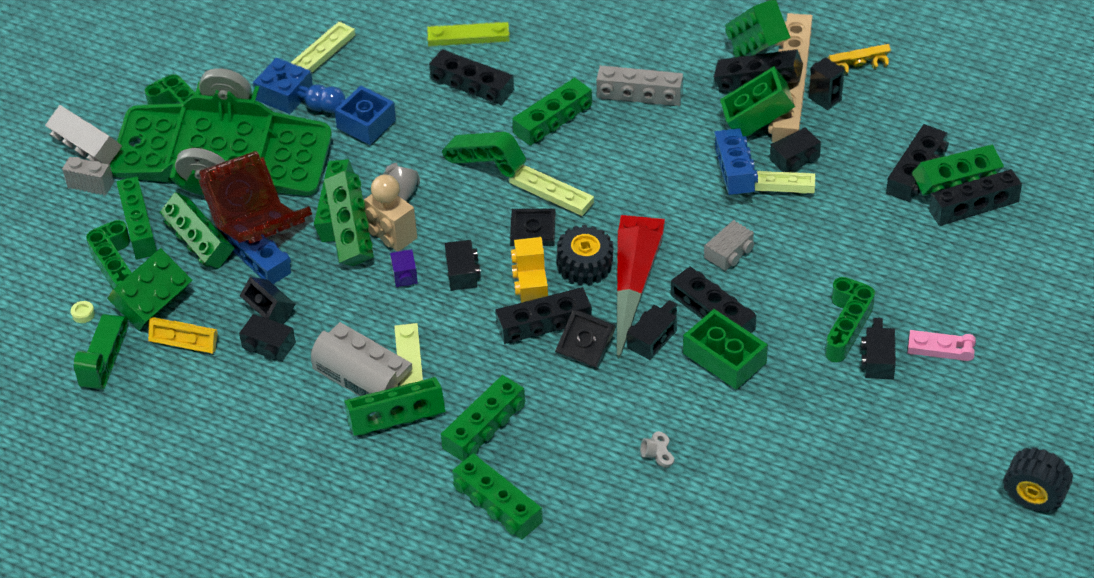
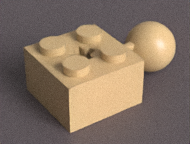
M384 174L374 179L371 185L372 194L364 199L369 232L371 235L380 238L387 247L400 251L417 239L415 211L413 206L398 196L400 192L398 181L393 176Z

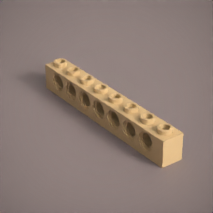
M791 13L787 15V22L785 24L791 38L780 44V47L783 49H779V51L798 49L804 65L800 82L788 83L795 107L769 124L768 133L772 134V143L800 129L812 15Z

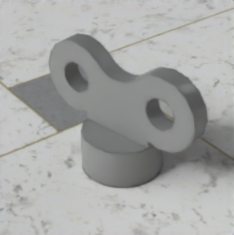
M655 432L651 439L644 438L640 447L641 456L644 458L656 457V461L660 466L670 467L674 462V457L667 450L668 436L663 432Z

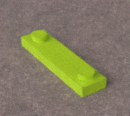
M509 22L427 27L428 46L510 42Z

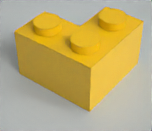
M542 238L514 240L515 249L511 250L512 263H516V265H512L513 279H518V281L514 282L515 295H520L521 303L548 296Z

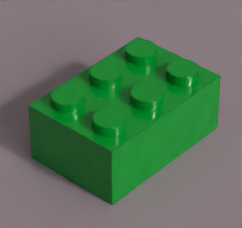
M775 66L720 99L727 124L731 129L740 128L742 136L752 135L756 130L770 124L773 120L788 113L795 107L788 84Z
M160 248L118 284L107 299L140 331L149 323V319L156 317L183 293L193 280Z
M715 309L683 335V354L734 389H738L767 363L768 344Z

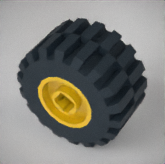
M582 225V227L575 226L573 230L568 229L565 231V234L560 236L557 243L556 266L564 279L568 278L569 282H578V285L583 286V283L592 285L593 281L600 283L601 277L603 279L608 277V273L612 270L614 248L613 241H610L611 237L608 234L605 235V231L602 229L597 230V227L592 226L590 228L587 225Z
M1024 448L1014 455L1004 476L1003 484H1005L1004 489L1008 492L1009 497L1013 498L1017 504H1021L1024 508L1032 509L1036 512L1042 511L1047 513L1049 511H1056L1057 508L1062 506L1073 482V473L1070 472L1071 468L1065 464L1066 462L1062 458H1058L1056 454L1050 453L1045 449Z

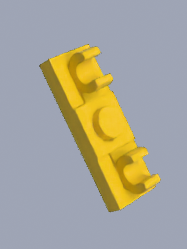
M889 44L833 54L827 58L842 67L845 75L849 72L848 65L853 64L854 67L862 66L868 60H872L871 65L873 69L878 67L877 60H881L884 67H887L889 64L887 55L891 50Z
M155 317L149 319L148 341L208 353L216 351L217 329Z

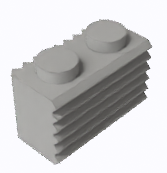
M69 157L62 168L68 189L95 192V194L99 193V195L103 194L105 196L114 183L110 165L100 163L99 161Z
M735 220L731 221L704 245V258L727 271L730 266H735L744 253H749L753 249V231H750L745 226L743 227L742 224Z

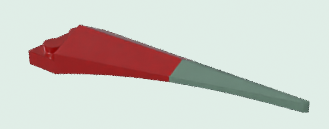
M621 215L617 260L618 359L622 355L627 339V331L631 327L644 287L662 244L665 219Z

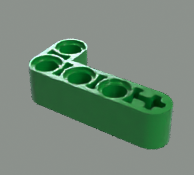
M175 74L168 75L145 88L148 105L181 104L192 95H195L191 87L180 76Z
M508 132L455 135L442 150L443 157L450 163L494 161L500 172L509 178L514 177L526 163V157L516 139Z
M121 220L104 224L89 231L86 235L90 254L112 289L132 273L118 252L130 244L126 223Z
M839 277L834 280L832 303L837 307L843 308L827 336L825 355L829 361L837 363L847 357L873 311L875 299L873 287L847 277Z
M103 314L88 351H78L75 354L74 371L79 387L105 389L128 330V318L126 316Z

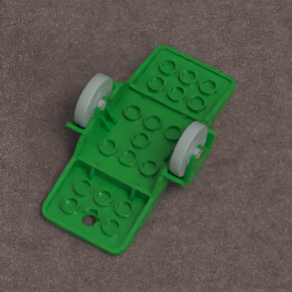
M216 68L203 73L201 80L198 82L195 95H192L184 103L135 105L130 107L125 114L117 138V142L122 147L109 165L112 171L111 174L114 177L132 178L138 176V180L170 182L171 179L176 185L186 191L206 196L203 190V183L205 181L248 165L256 164L258 167L253 165L205 183L204 189L207 196H216L217 188L221 181L233 174H243L250 177L256 183L258 191L267 192L268 190V192L309 196L314 194L319 188L332 138V131L330 126L324 122L273 112L259 101H256L259 86H255L253 92H251L250 83L242 75L232 70ZM137 139L141 140V143L135 144V146L130 145V142H135Z

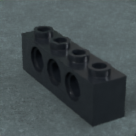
M441 49L429 63L431 80L501 106L514 91V78L512 74Z
M798 49L719 59L714 79L720 92L732 91L775 66L787 84L800 82L804 64Z
M923 124L889 175L886 194L907 202H911L915 195L918 196L921 190L912 172L921 162L940 158L941 154L946 153L949 142H947L948 132Z
M1010 169L936 191L931 195L929 212L937 224L942 226L1012 205L1020 200L1022 183L1013 170Z
M691 266L671 280V296L701 319L715 309L748 332L753 333L756 330V314L750 308H746L734 296L727 294L719 285L712 283L701 272L696 271Z
M581 287L495 309L496 325L503 343L508 344L563 330L573 309L592 316V306L584 288Z

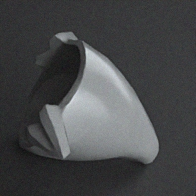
M397 162L387 166L383 175L393 176L398 181L400 186L398 196L405 201L413 195L416 185L420 184L417 170L400 167Z

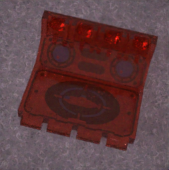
M257 151L208 167L199 173L201 177L199 183L216 227L239 243L249 240L250 244L263 239L262 234L265 238L277 233V228L279 232L291 228L290 223L293 226L306 222L304 217L312 215L310 206L293 211L280 202L263 157L260 158Z

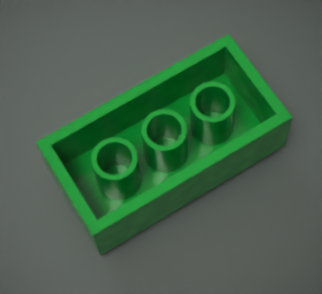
M769 0L755 5L725 24V32L727 37L731 39L735 57L764 54L791 38L776 0Z

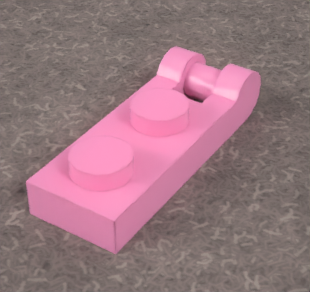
M910 330L907 353L970 361L974 359L975 350L973 347H975L976 338L971 334L956 336Z

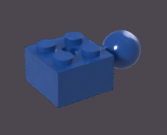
M276 57L253 82V88L259 86L256 101L291 114L305 99L306 105L311 110L323 111L320 105V97L326 87L319 84L313 85L311 70Z
M334 86L325 88L321 93V108L328 113H335L336 128L369 145L396 121L394 102L363 86H359L347 99L344 92Z

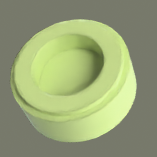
M80 301L72 306L71 315L75 322L87 323L94 318L95 311L90 302Z

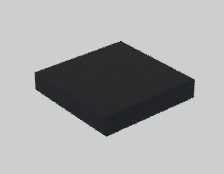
M512 209L510 246H515L514 240L537 237L542 238L543 246H555L556 209Z
M573 309L555 352L598 369L616 326Z

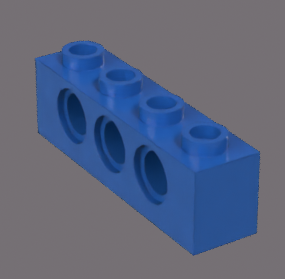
M740 128L714 131L715 151L728 195L755 192V183H758V173L754 167V160L751 158L750 147H747L746 136H742Z
M231 213L218 222L225 221L241 213ZM246 215L222 224L215 223L216 228L233 245V252L261 279H267L272 284H275L291 274V259L286 252H282L272 239L269 240L264 233L245 240H237L247 237L237 236L230 232L229 226L231 224L229 223L247 217ZM248 217L235 223H232L243 224L249 227L252 231V234L250 236L262 232L261 229L255 230L253 228V224L249 225L245 223L246 220H249Z

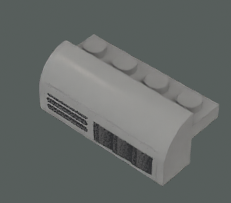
M341 322L329 333L323 331L315 341L311 352L312 368L358 396L398 387V383L412 370L411 362Z

